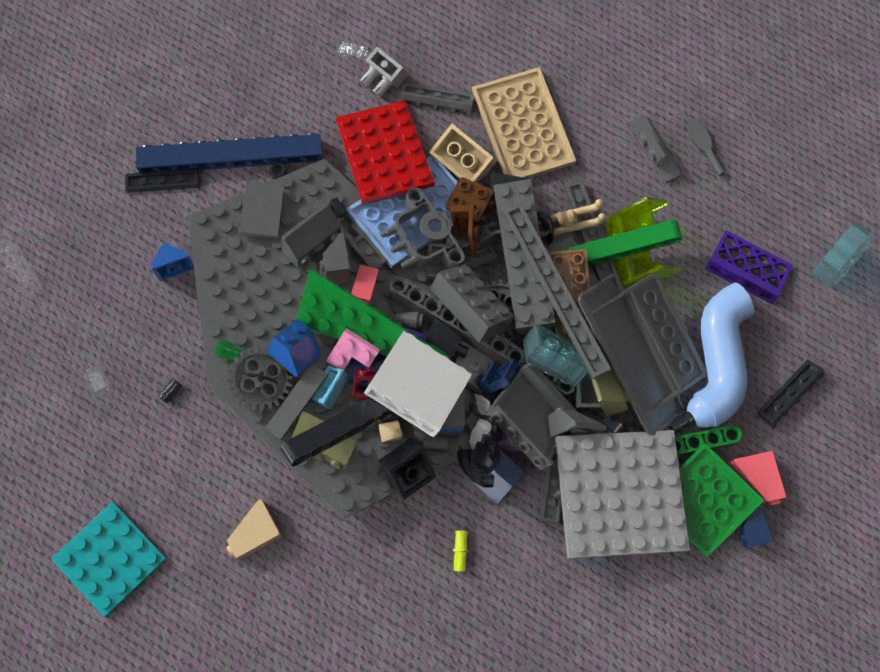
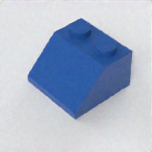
M299 319L274 336L267 350L268 354L295 377H298L321 357L313 331Z

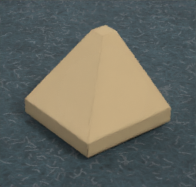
M398 420L378 423L382 443L402 439Z

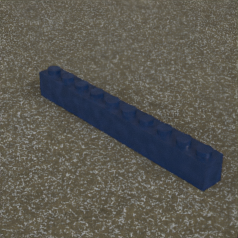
M308 133L307 135L291 134L283 137L274 135L269 138H236L228 141L219 139L214 142H180L179 144L172 145L163 143L158 146L143 145L142 147H136V168L139 173L273 165L274 163L318 162L323 159L321 135L316 133Z

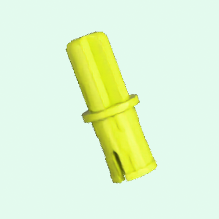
M455 531V549H453V552H455L454 571L464 572L466 570V553L469 552L467 550L468 531Z

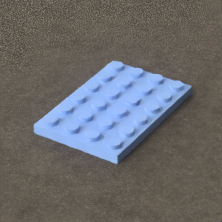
M431 155L426 160L434 179L435 187L422 191L435 211H439L449 218L452 229L454 227L451 214L445 205L457 181L443 164ZM407 194L364 205L359 200L346 208V214L363 233H366L387 259V264L390 268L398 265L409 256L404 249L392 253L391 248L398 244L399 241L394 234L382 238L381 232L393 226L397 216L407 210L405 207ZM424 210L417 212L413 218L399 224L407 240L411 242L416 251L428 245V242H432L420 230V221L426 214ZM432 220L428 223L431 231L439 232L443 228L442 224L437 220Z

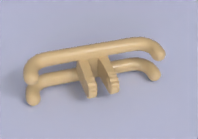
M597 199L594 204L550 215L553 222L559 221V224L562 226L554 228L555 236L597 226L605 222L606 215L603 213L599 214L597 218L578 222L577 219L578 215L601 209L603 201ZM540 231V236L543 235L545 231Z

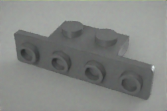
M641 116L631 121L629 126L662 180L667 183L679 177L680 171L646 116Z

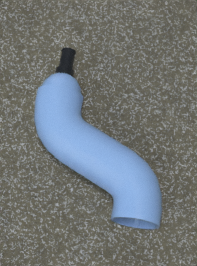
M732 283L723 288L711 298L704 308L701 318V339L708 384L705 388L694 394L687 406V412L682 414L681 418L670 423L668 427L670 430H674V435L687 427L691 428L695 425L704 428L710 426L717 427L732 417L744 402L748 387V377L739 325L744 320L753 316L755 310L749 294L738 283Z

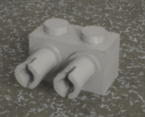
M376 47L366 59V62L369 64V70L360 81L369 87L375 78L381 75L383 79L372 91L382 98L390 86L398 88L408 76V73L400 64Z

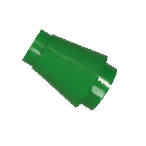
M224 339V341H218L214 355L219 356L218 358L234 360L236 356L241 358L240 354L242 351L245 352V350Z

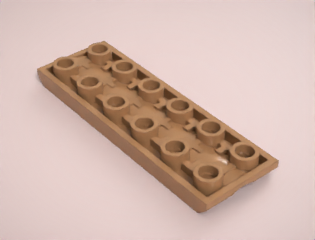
M586 249L548 252L595 338V334L579 305L580 294L590 288ZM553 307L559 366L584 365Z

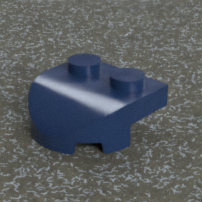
M515 358L502 366H499L494 361L487 366L488 370H486L487 372L484 375L482 373L478 374L474 383L484 393H493L500 388L503 390L511 384V379L517 373L516 369L519 363Z

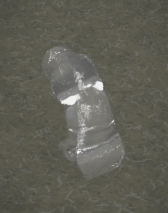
M342 42L338 51L344 54L346 58L349 55H354L365 61L371 54L367 48L348 42Z

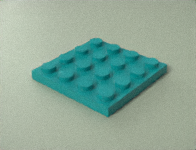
M112 501L51 559L100 614L106 618L167 558Z

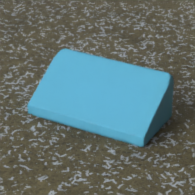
M328 365L325 370L328 378L312 398V401L331 410L346 385L349 376L344 370Z

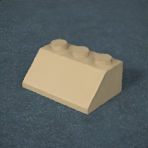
M453 124L448 127L429 152L459 178L464 177L476 183L486 176L498 161Z

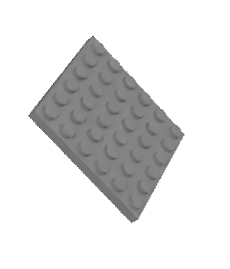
M674 430L657 431L655 435H650L647 432L555 437L567 559L685 552L690 550Z

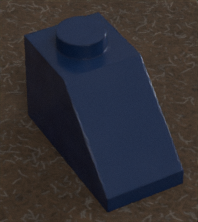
M760 504L743 521L739 529V541L746 549L774 541Z

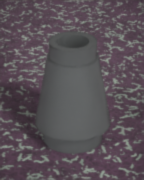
M419 311L396 313L395 322L413 330L422 329L424 314L419 313Z

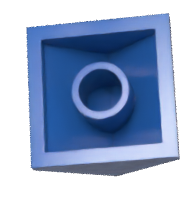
M164 242L150 265L160 281L194 269V263L187 252Z

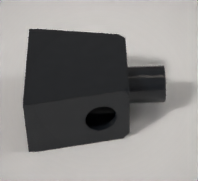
M434 319L425 342L434 345L448 354L450 361L454 354L465 359L469 347L459 343L462 337L459 332L441 320Z

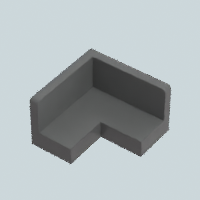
M576 369L574 373V402L576 411L603 412L596 392H594V385L590 374L580 373V369Z

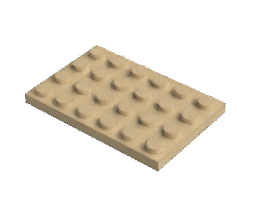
M540 67L472 87V93L502 174L530 178L576 164L575 156Z

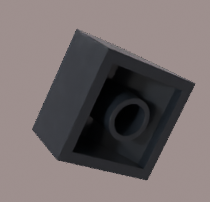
M412 438L378 460L385 475L404 500L437 477L423 447Z

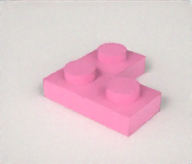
M346 328L326 362L344 370L353 357L369 367L380 349Z

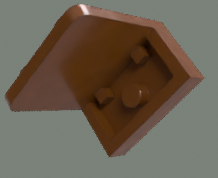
M461 177L445 205L446 209L450 211V206L473 205L474 211L478 212L479 223L477 225H484L488 218V215H486L488 210H492L496 203L494 190Z
M473 205L450 206L455 236L468 235L472 256L477 257V251H480V239H478V236H481L480 224L477 225L479 223L478 212L474 211Z

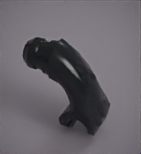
M539 211L537 218L545 227V233L541 235V241L546 239L547 245L555 240V227L551 216Z

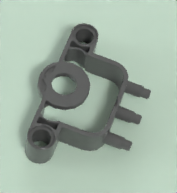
M415 187L409 189L405 199L407 210L397 216L393 226L381 232L382 238L394 234L399 241L398 244L391 248L392 253L404 249L409 256V259L401 263V267L405 269L414 264L419 267H425L438 260H441L447 269L461 265L465 255L450 233L451 222L445 214L435 211L421 189ZM421 210H424L426 213L420 221L421 233L432 241H440L447 238L445 243L448 247H444L429 256L419 255L411 242L407 240L404 231L399 225L413 218ZM432 220H437L442 224L443 228L439 232H434L429 229L428 223ZM451 258L457 259L458 262L453 261Z

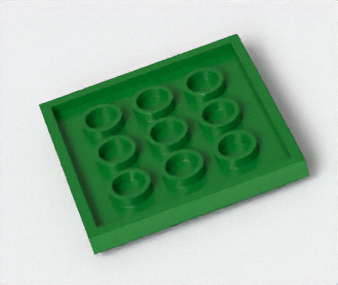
M705 443L679 468L688 539L708 557L764 499Z

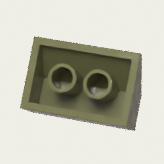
M601 350L611 371L592 380L598 402L607 417L629 410L627 402H630L625 391H623L621 383L604 351Z
M303 411L291 438L324 421ZM352 436L314 456V458L318 460L325 459L330 462L332 467L346 470L357 449L359 438Z

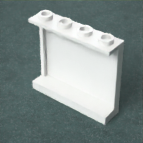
M403 331L364 393L434 437L441 429L472 374L467 372L465 368L450 361L448 357L434 351L429 345L420 342L412 334Z

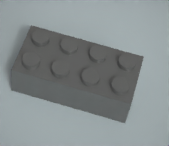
M465 263L438 272L430 287L433 293L479 343L505 332L514 318V315L508 308L503 305Z

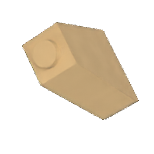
M262 499L255 503L227 539L229 544L227 550L232 558L235 557L240 560L282 537Z

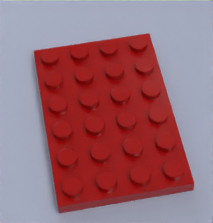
M405 100L335 117L362 205L407 194L408 190L414 187L421 190L435 187L434 179Z

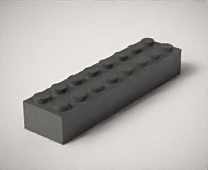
M531 179L493 185L517 335L555 329L552 303L503 213L504 210L521 203L541 239Z

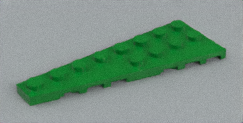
M315 269L310 270L296 320L299 319L311 330L340 339L347 328L379 348L380 351L378 353L385 356L389 355L397 340L405 331L415 336L417 340L425 345L432 347L434 351L450 359L448 354L434 345L428 344L414 332L411 333L406 330L400 323L392 321L386 317V314L364 300H360L350 294V291L339 287L333 283V280L325 278L316 272L317 270Z

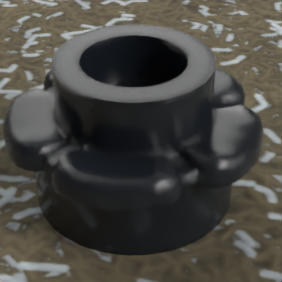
M274 163L269 169V175L272 176L273 180L287 175V168L281 163Z

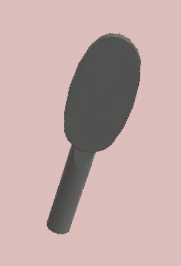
M698 120L689 121L687 131L691 140L699 150L705 152L719 176L723 175L725 171L711 149L712 141L708 131Z

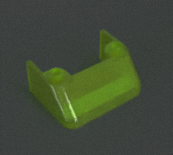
M645 197L610 215L606 222L608 237L653 225V211L666 205L667 202L661 199ZM649 251L613 260L620 283L627 286L634 285L655 272L661 281L682 271L681 267L664 265L658 262L651 264Z

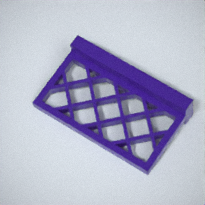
M726 230L705 269L730 283L740 284L747 292L773 304L778 298L793 265ZM726 237L732 239L735 246L727 247ZM741 248H749L752 254L744 256ZM737 249L740 257L732 258L730 251ZM725 252L728 259L723 260L717 254ZM758 257H766L768 263L761 265ZM754 258L757 266L749 267L746 260ZM742 261L744 268L736 267L734 262ZM781 265L786 268V271L778 274L775 266ZM771 267L774 275L766 276L763 268ZM759 270L761 277L753 276L751 271ZM776 279L778 287L770 285L768 280Z

